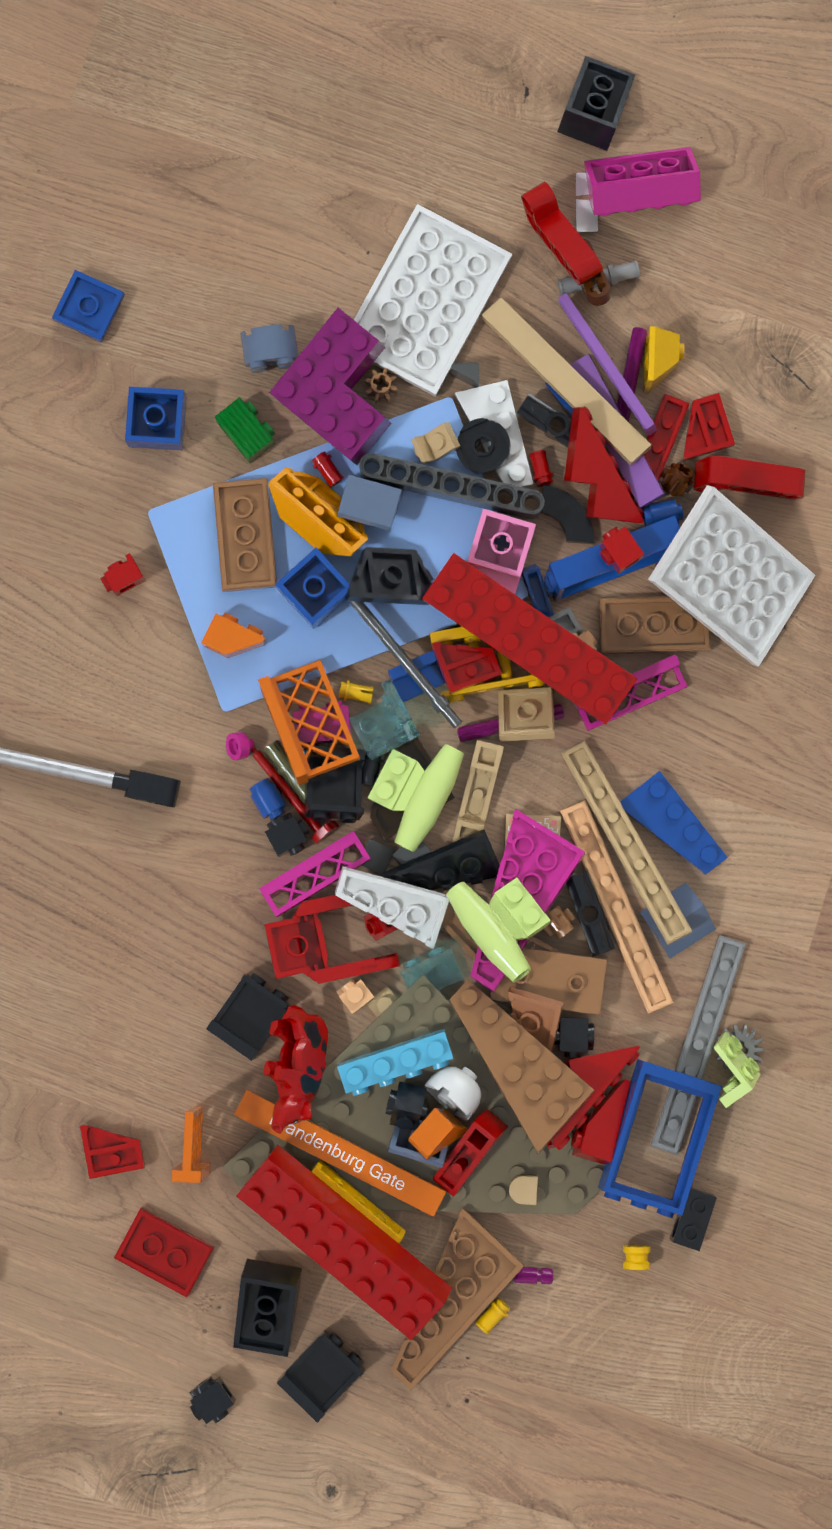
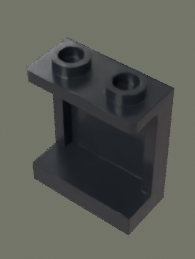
M314 746L325 752L330 750V747ZM335 747L333 755L340 758L352 754L350 748ZM357 749L360 760L308 779L309 782L305 786V817H311L313 821L317 822L340 819L342 823H355L356 820L361 819L364 814V808L361 807L362 764L365 760V749ZM312 752L308 759L310 769L322 766L326 757Z
M252 973L251 976L243 975L235 990L206 1028L251 1061L254 1060L270 1037L269 1031L272 1021L281 1020L288 1007L291 1006L287 1003L288 996L276 988L272 992L264 987L266 981L255 973Z
M326 1330L310 1344L277 1381V1384L317 1423L331 1405L365 1371V1368L362 1366L364 1361L354 1351L349 1354L342 1347L344 1344L343 1340L333 1331L329 1334Z

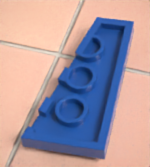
M660 771L620 801L627 814L656 835L662 842L674 849L703 874L706 875L728 858Z

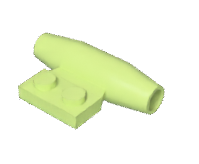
M444 744L426 770H424L418 761L392 749L368 799L392 811H404L394 843L415 852L435 825L455 785L464 757L463 752Z
M515 878L496 891L489 904L464 881L452 887L446 896L462 926L486 957L513 983L525 977L531 971V967L516 940H528L548 926L551 920L519 879Z

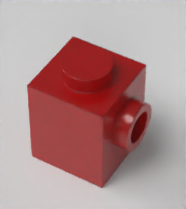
M626 526L620 530L615 527L602 536L604 541L601 542L600 548L602 550L599 553L608 566L612 564L618 574L643 558V551Z

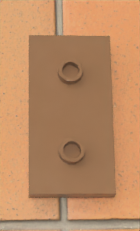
M261 478L213 483L222 592L275 588L277 579L268 479Z
M670 597L599 599L601 654L711 650L710 630Z
M523 948L522 952L531 967V971L515 983L505 976L495 993L490 991L491 1000L511 1003L508 991L510 987L564 1002L562 1010L600 1015L607 960Z

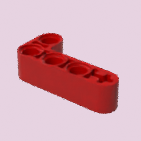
M544 181L521 195L524 210L532 228L578 285L583 284L603 271L602 264L596 254L560 211L555 194L547 182Z
M710 456L695 462V485L693 490L703 492L706 486L709 485L715 487L718 491L724 489L784 499H803L806 471L789 466L724 456Z

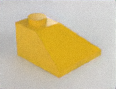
M655 326L649 327L645 339L643 393L651 392L676 369L679 360L684 359V343H680V334Z

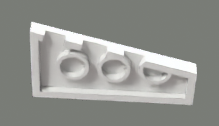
M505 380L456 392L455 397L469 422L478 418L492 420L501 424L509 435L511 442L510 457L496 471L500 481L524 488L533 486L508 381ZM483 439L479 440L483 449L488 452V447L491 446L490 441L485 443Z
M342 867L335 890V895L365 912L375 915L386 924L393 925L402 930L406 935L416 938L425 943L426 946L434 949L449 903L446 894L347 867Z

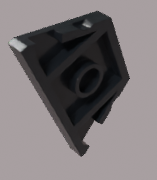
M366 547L361 552L345 596V601L429 605L422 598L432 585L431 581L434 579L429 570L423 566V561L416 550Z

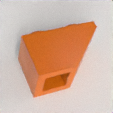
M224 612L223 616L215 614L201 643L204 647L230 658L265 646L267 640L262 636L264 631L250 624L245 628L237 624L239 619Z

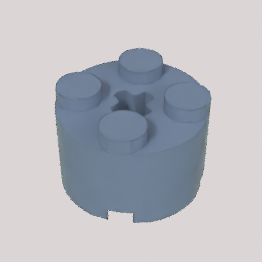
M282 325L252 328V334L246 335L245 331L241 332L245 367H250L252 373L268 371L267 366L278 365L279 369H288L298 357L294 326L288 325L289 330H282Z

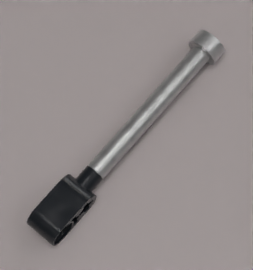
M0 748L1 765L125 791L124 797L173 808L176 806L181 781L136 770H130L129 775Z

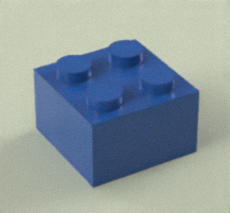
M129 387L125 441L128 447L183 451L187 399L184 390Z
M317 548L311 551L275 584L277 590L313 629L345 601L350 585Z

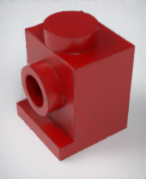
M130 553L125 555L127 561L123 563L120 560L107 567L109 571L103 573L104 576L100 578L107 592L113 590L115 595L119 596L145 582L141 571Z

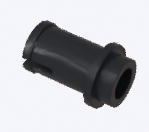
M365 752L362 785L374 786L379 775L380 762L383 763L381 759L382 754Z

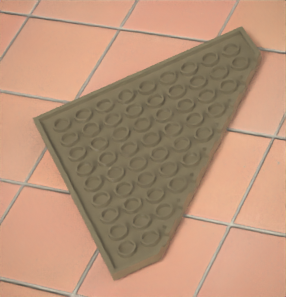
M424 974L326 1066L319 1091L311 1103L312 1118L309 1121L441 1187L432 1180L440 1167L388 1152L394 1125L389 1124L391 1115L385 1114L391 1089L397 1091L399 1081L428 1088L425 1084L439 1069L434 1070L433 1066L423 1068V1073L411 1078H407L406 1074L395 1077L396 1082L380 1087L379 1083L368 1086V1092L353 1096L352 1092L345 1093L337 1065L340 1062L445 1029L453 1054V1059L448 1060L449 1065L445 1067H457L461 1070L467 1067L477 1076L475 1082L481 1090L480 1104L468 1121L457 1116L455 1117L469 1129L472 1123L488 1109L509 1127L458 1193L453 1197L446 1191L437 1209L439 1212H461L462 1208H464L468 1212L576 1214L601 1190L598 1188L605 1164H599L572 1155L574 1149L571 1146L573 1130L568 1134L570 1140L561 1150H558L556 1147L548 1149L546 1145L539 1154L536 1153L533 1144L521 1127L519 1120L499 1089L450 1001ZM426 1090L424 1104L429 1105L427 1113H431L434 1108H440L450 1111L453 1115L457 1110H453L450 1107L444 1108ZM261 1129L222 1168L242 1188L277 1145L281 1146L310 1171L320 1159ZM462 1137L448 1145L445 1160ZM323 1161L379 1209L421 1211ZM518 1175L538 1176L536 1205L518 1204L511 1198L509 1184L514 1177Z

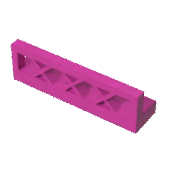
M676 654L632 673L638 679L632 686V693L626 695L629 698L626 708L616 710L608 722L687 688L688 686L679 669L680 662ZM673 670L679 685L672 688L659 685L662 675ZM658 677L656 683L649 681L653 678ZM642 683L654 687L651 697L647 699L634 696L637 686ZM657 688L664 690L663 692L655 695ZM632 699L639 701L638 703L631 705ZM576 705L587 731L603 725L599 720L590 723L586 712Z
M352 831L262 886L259 890L275 916L279 917L339 880L342 864L347 865V868L357 869L370 861L371 858L355 832ZM356 847L363 856L354 863L343 861L344 854ZM331 862L338 863L336 873L331 877L319 875L321 868ZM307 877L314 878L310 890L306 892L295 890L297 883ZM318 879L324 880L317 885ZM284 891L290 892L288 903L278 909L272 899ZM294 893L300 894V896L293 899Z

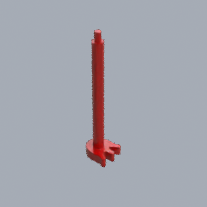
M255 747L250 749L254 754L253 758L314 831L315 834L311 839L315 844L325 840L339 827L335 820L324 824L322 827L319 822L313 821L311 817H305V805L260 750L257 751Z

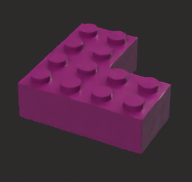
M338 307L269 393L356 465L360 463L361 458L371 450L392 424L352 390L386 347Z

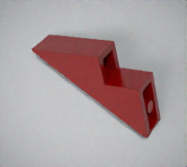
M586 406L573 408L564 481L590 484L586 517L643 523L642 517L644 512L638 503H634L629 494L632 492L630 485L624 478L621 479L617 471L619 468L617 461L611 454L608 455L604 447L606 442L600 431H595L591 423L593 418Z
M639 1046L563 1062L593 1088L594 1093L547 1144L548 1149L556 1147L558 1150H561L570 1140L568 1134L574 1127L578 1129L588 1118L586 1112L591 1106L595 1108L605 1098L603 1094L605 1089L609 1085L613 1087L623 1076L620 1071L625 1065H632L639 1057L640 1053L637 1052L640 1049Z

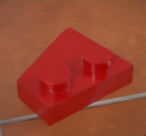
M717 393L693 400L683 454L684 461L733 447L735 442L720 394Z
M441 642L431 644L450 694L502 675L493 648H473L468 645L458 644L456 646L441 644Z
M89 1125L80 1126L89 1179L145 1168L141 1141L139 1139Z

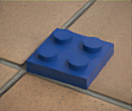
M75 270L52 319L102 343L125 293Z

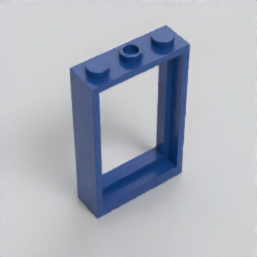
M672 516L630 532L643 551L644 556L620 574L617 573L612 564L608 566L599 553L602 550L600 548L601 544L550 563L544 577L545 581H543L548 597L553 595L556 602L659 562L680 529L676 517Z
M637 1059L612 1162L605 1164L598 1185L599 1189L605 1191L604 1197L620 1201L621 1197L631 1200L630 1205L645 1210L650 1205L658 1208L656 1213L673 1218L674 1213L683 1215L722 1086ZM646 1080L703 1097L672 1199L615 1182Z

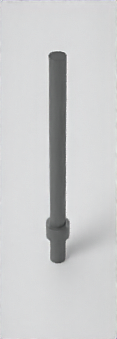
M349 601L431 700V706L437 713L441 712L453 728L460 725L462 720L449 706V700L444 694L440 695L364 602Z

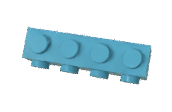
M441 1029L340 1062L337 1068L345 1093L352 1092L353 1096L368 1092V1086L379 1083L380 1087L396 1082L395 1077L406 1074L407 1078L422 1074V1069L433 1066L434 1070L448 1066V1060L453 1059V1054L445 1029Z

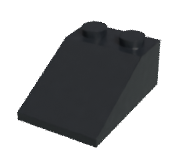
M585 56L557 132L608 151L635 74Z
M253 1259L246 1260L240 1281L233 1348L288 1357L302 1268Z

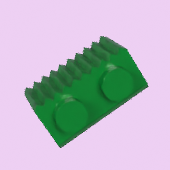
M239 397L228 407L224 408L223 411H220L214 418L244 458L251 463L275 444L272 437L275 435V432L266 421L261 424L255 415L258 414V411L249 400L244 403Z

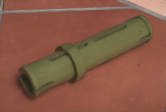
M276 740L267 746L264 752L267 753L278 768V774L285 777L305 803L306 783L298 786L284 748Z

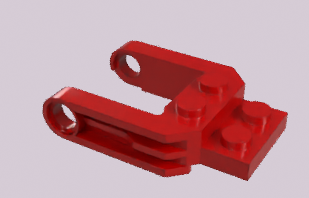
M336 895L304 901L291 919L264 924L275 979L302 973L316 983L321 984L399 967L400 962L398 953L333 967L328 966L329 958L321 921L318 919L317 914L354 906Z

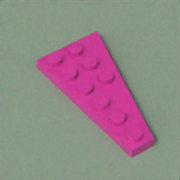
M515 809L492 897L496 891L515 878H518L546 914L584 857L585 851ZM529 939L516 940L521 950H523ZM478 946L470 976L495 993L506 975L486 957Z

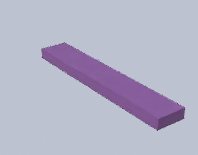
M567 293L558 298L560 306L646 434L650 436L656 432L657 428Z
M590 354L570 364L622 415ZM606 442L610 453L618 463L624 479L630 485L632 494L640 508H644L665 496L644 455L631 466Z

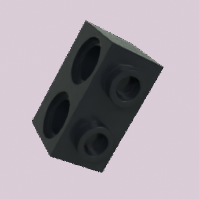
M691 1187L683 1215L677 1214L669 1239L673 1243L700 1251L717 1197Z

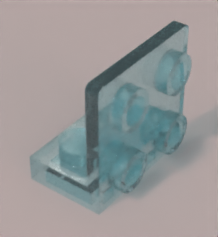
M391 679L381 683L385 692L381 696L383 702L350 718V722L370 760L420 736Z
M444 946L428 952L430 958L422 962L417 957L404 963V970L399 971L407 989L422 974L438 990L464 979L451 948L445 951Z

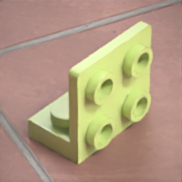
M727 1031L720 1036L714 1045L715 1051L734 1074L722 1088L724 1092L719 1099L725 1108L750 1092L761 1075L757 1063L751 1057L747 1058L741 1050L743 1047L740 1041L734 1035L730 1036Z

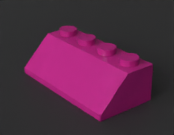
M691 147L584 161L589 200L594 215L608 216L615 212H636L645 208L661 209L667 205H689L693 202L701 201L700 170Z

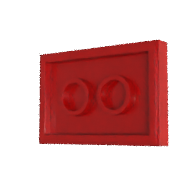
M141 1207L114 1259L188 1297L214 1246Z

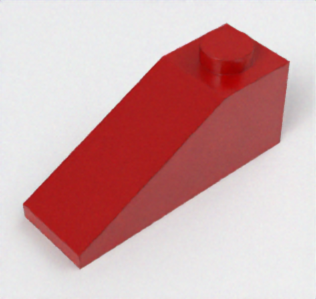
M625 1079L616 1083L582 1126L578 1128V1131L574 1132L571 1140V1146L574 1147L573 1156L599 1164L612 1162L631 1081Z
M486 1109L472 1123L445 1160L443 1167L438 1170L432 1180L454 1197L509 1126Z

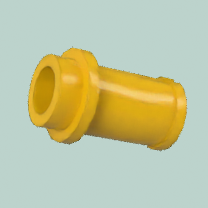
M350 680L346 682L341 681L338 698H343V701L350 699L371 704L374 686L350 683Z
M500 1298L496 1301L493 1300L491 1302L492 1305L475 1321L476 1325L486 1334H489L503 1317L507 1318L509 1316L510 1307Z

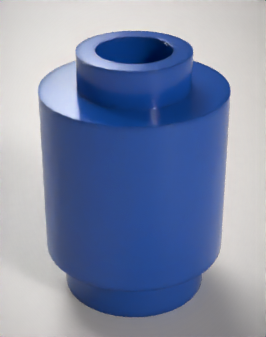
M674 499L651 503L648 507L642 508L645 527L672 516L676 517L678 524L679 520H683L681 504H676Z
M266 778L249 789L252 793L250 797L263 819L269 817L272 821L285 813L283 808L287 804L274 782L271 783Z

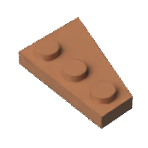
M510 987L508 995L512 1006L511 1017L550 1052H553L564 1002Z

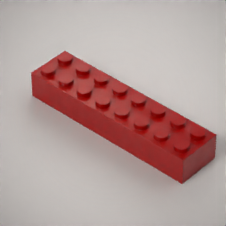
M455 553L451 555L422 598L423 601L603 724L608 723L638 679Z
M279 1145L273 1149L236 1195L237 1198L410 1340L440 1310L452 1290L450 1285Z

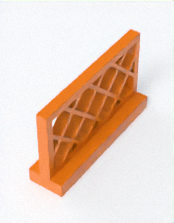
M321 660L270 679L269 676L258 679L260 690L298 786L309 782L308 779L360 760ZM318 669L321 679L317 687L303 681L307 673ZM288 680L295 683L296 686L292 695L289 696L280 692L277 684ZM323 683L326 690L321 689ZM301 686L314 691L309 704L295 698ZM318 693L330 698L331 702L327 711L313 706ZM283 699L288 701L287 705H285ZM292 703L306 708L301 721L289 716L288 712ZM332 708H334L336 715L331 713ZM310 710L324 715L319 728L305 723ZM328 717L340 723L337 735L323 730ZM293 723L296 724V725H298L296 731H295V728H294V726H293ZM302 727L316 732L310 745L299 741L298 735ZM342 732L344 733L346 739L341 738ZM320 734L334 740L329 752L314 747ZM340 742L349 746L352 754L340 758L333 755V751L337 743ZM303 748L308 750L306 755L304 754ZM312 752L326 757L322 766L310 769L308 759Z
M194 1106L185 1112L183 1162L172 1170V1182L201 1183L210 1174L211 1162H201L204 1106Z

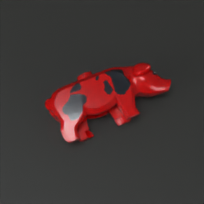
M294 1005L288 1007L283 1015L284 1020H275L271 1023L270 1035L279 1037L284 1042V1045L281 1048L279 1061H267L264 1064L263 1071L264 1075L271 1077L275 1081L279 1092V1099L273 1109L271 1124L272 1129L278 1134H281L284 1128L290 1124H297L312 1118L311 1103L319 1091L322 1075L326 1068L325 1057L328 1028L325 1021L319 1015L307 1014L302 1008Z

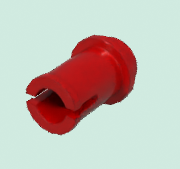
M539 450L530 453L529 458L535 475L533 482L537 483L538 487L552 484L554 473L550 472L546 451Z
M324 451L312 460L314 463L313 468L319 470L328 486L332 488L340 483L344 476L341 475L332 462L331 454L327 455Z

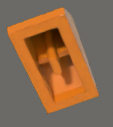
M434 1108L412 1133L408 1141L428 1160L462 1137L468 1129L450 1111Z

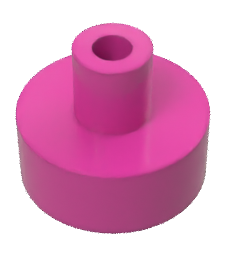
M243 732L230 733L226 738V751L232 760L246 759L250 754V749L255 746L253 739H248L247 735Z

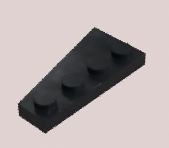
M485 829L383 872L384 878L428 890L439 888L448 890L463 881L474 885L483 883L482 880L496 879L500 864Z

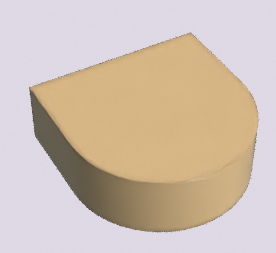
M518 1175L514 1177L509 1184L511 1198L518 1204L536 1205L538 1176Z

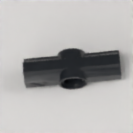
M529 393L516 414L543 431L549 439L556 440L568 448L571 420H569L566 414L557 412ZM553 419L559 420L563 425L562 432H554L550 427V421Z
M587 871L572 875L567 881L566 886L592 957L615 949L603 917L602 908L598 903ZM586 906H592L597 911L595 920L591 922L586 921L582 916V911Z

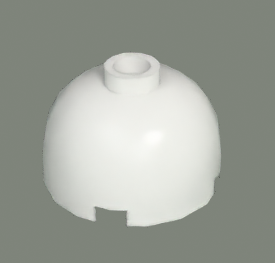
M457 1067L439 1069L425 1084L428 1087V1093L446 1109L450 1107L453 1110H457L454 1115L468 1121L480 1104L481 1090L475 1082L477 1076L467 1067H464L462 1070Z

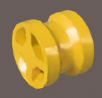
M640 1244L623 1245V1252L625 1253L623 1269H650L648 1254L651 1252V1246Z

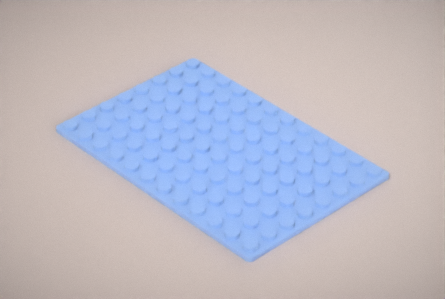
M447 397L389 419L392 424L367 454L375 453L423 464L415 454L411 439L423 436L446 422L450 423L458 439L463 424L453 399ZM328 442L224 482L267 478L269 483L270 480L287 467L296 472L319 477L328 485L319 470L313 468L314 463L312 462L317 455L324 451L327 455L331 454L332 462L341 475L344 476L340 483L331 488L339 496H343L348 475L362 478L359 468L360 463L358 465L354 464ZM456 450L436 462L423 464L483 478L482 474L473 473L461 463ZM370 462L365 465L364 470L369 474H374L380 467L377 463ZM397 468L391 472V476L396 480H401L406 476V472L401 468ZM423 474L417 481L422 486H428L432 483L433 479L431 476ZM450 480L445 483L444 487L449 492H455L459 489V484L456 481ZM213 486L149 510L150 521L223 711L229 712L263 699L264 697L258 682L260 678L269 676L270 679L321 660L326 674L389 651L349 601H344L313 629L276 587L222 592ZM268 486L276 579L278 582L315 548L279 517ZM474 487L471 490V494L475 498H482L486 495V491L482 487ZM403 490V495L390 531L363 524L368 540L352 556L323 555L350 584L361 552L366 547L416 550L423 561V566L429 570L435 580L453 553L468 561L483 508ZM500 535V539L495 538L494 544L498 545L497 550L504 551V547L508 549L510 546L509 542L506 541L505 535ZM521 575L515 595L524 600L528 596V591ZM364 602L399 646L429 636L431 632L442 631L458 625L431 605ZM224 612L239 619L237 624L245 628L250 624L264 631L262 636L267 640L265 646L230 658L204 647L201 642L215 614L223 616ZM318 669L307 673L303 681L308 682L321 677ZM288 680L277 684L280 692L296 686L295 683Z

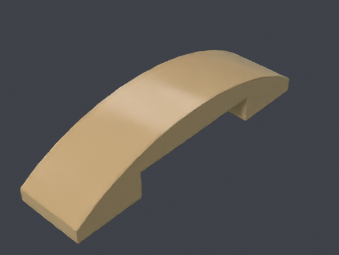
M477 739L452 843L484 829L504 746Z

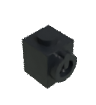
M289 812L267 824L269 830L265 831L278 857L288 852L290 856H293L305 849L303 844L308 842L305 836L310 833L302 819L297 821Z
M561 1017L554 1045H558V1051L565 1052L564 1057L581 1058V1052L593 1050L594 1023H589L587 1018Z
M399 1081L397 1091L391 1089L385 1114L391 1115L389 1124L398 1126L401 1129L416 1130L419 1120L424 1121L426 1119L429 1105L424 1104L427 1088Z
M210 1376L189 1392L192 1396L190 1400L192 1403L190 1406L192 1413L199 1421L203 1419L206 1424L212 1420L217 1423L229 1414L227 1409L234 1405L236 1401L221 1377L214 1380Z

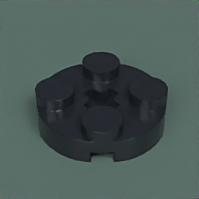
M478 418L468 422L461 429L458 436V442L461 447L456 449V453L461 463L473 473L489 474L495 472L509 459L511 442L507 431L501 424L485 418ZM481 439L485 443L489 441L491 443L486 453L476 451V448L479 446L478 441Z

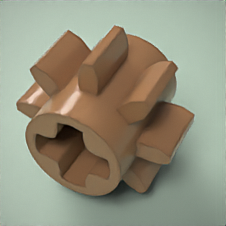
M386 368L383 370V373H377L375 370H372V379H365V384L371 386V388L366 390V395L370 396L373 394L375 396V403H378L380 399L390 402V393L398 392L395 386H391V384L396 382V376L389 377ZM384 381L385 387L381 391L377 390V385Z
M558 905L546 914L551 920L550 924L543 928L548 937L554 934L559 940L575 928L571 923L575 917L569 908L562 911Z

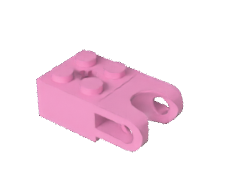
M483 509L467 562L513 594H516L536 524ZM500 535L507 536L506 541L510 542L509 548L504 547V551L497 550L498 545L494 544L495 538L500 539Z

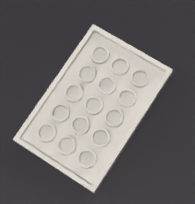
M417 204L354 318L359 325L386 347L373 364L382 369L386 368L387 372L436 397L451 370V365L455 363L509 264L512 253Z
M707 485L648 580L749 663L759 667L816 575L715 487Z

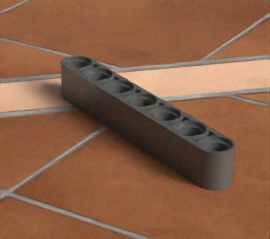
M375 453L366 454L360 460L359 468L363 479L404 491L527 519L539 517L544 508V497L536 490ZM374 462L380 468L376 473L369 474L364 470L366 464ZM394 469H403L406 472V476L401 480L394 479L391 476V472ZM423 474H427L433 479L432 483L428 486L420 485L417 480ZM450 480L456 481L459 484V489L455 492H449L444 487L445 483ZM474 487H482L486 491V495L482 498H475L471 494V490ZM501 493H508L512 496L513 500L509 504H502L498 501L497 497ZM528 499H535L539 503V508L534 511L528 510L524 502Z

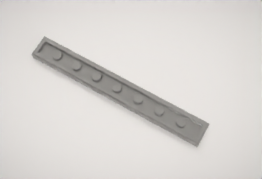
M718 935L675 1071L699 1079L703 1078L744 952L745 943ZM669 1087L650 1146L678 1155L697 1097L696 1095Z

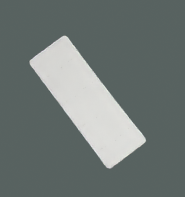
M576 173V196L588 195L586 173ZM576 199V228L578 232L598 231V215L593 214L590 200Z

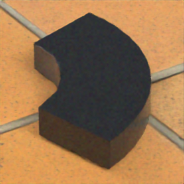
M543 485L542 495L545 502L541 514L551 516L560 523L565 532L566 542L594 544L592 523L590 518L586 517L584 507L569 493L556 487Z

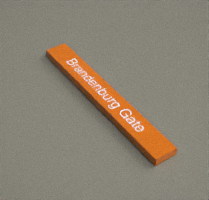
M248 1089L246 1090L234 1114L235 1116L434 1217L446 1194L445 1189L309 1120L290 1124L284 1128L281 1134H278L271 1127L273 1109L276 1103Z

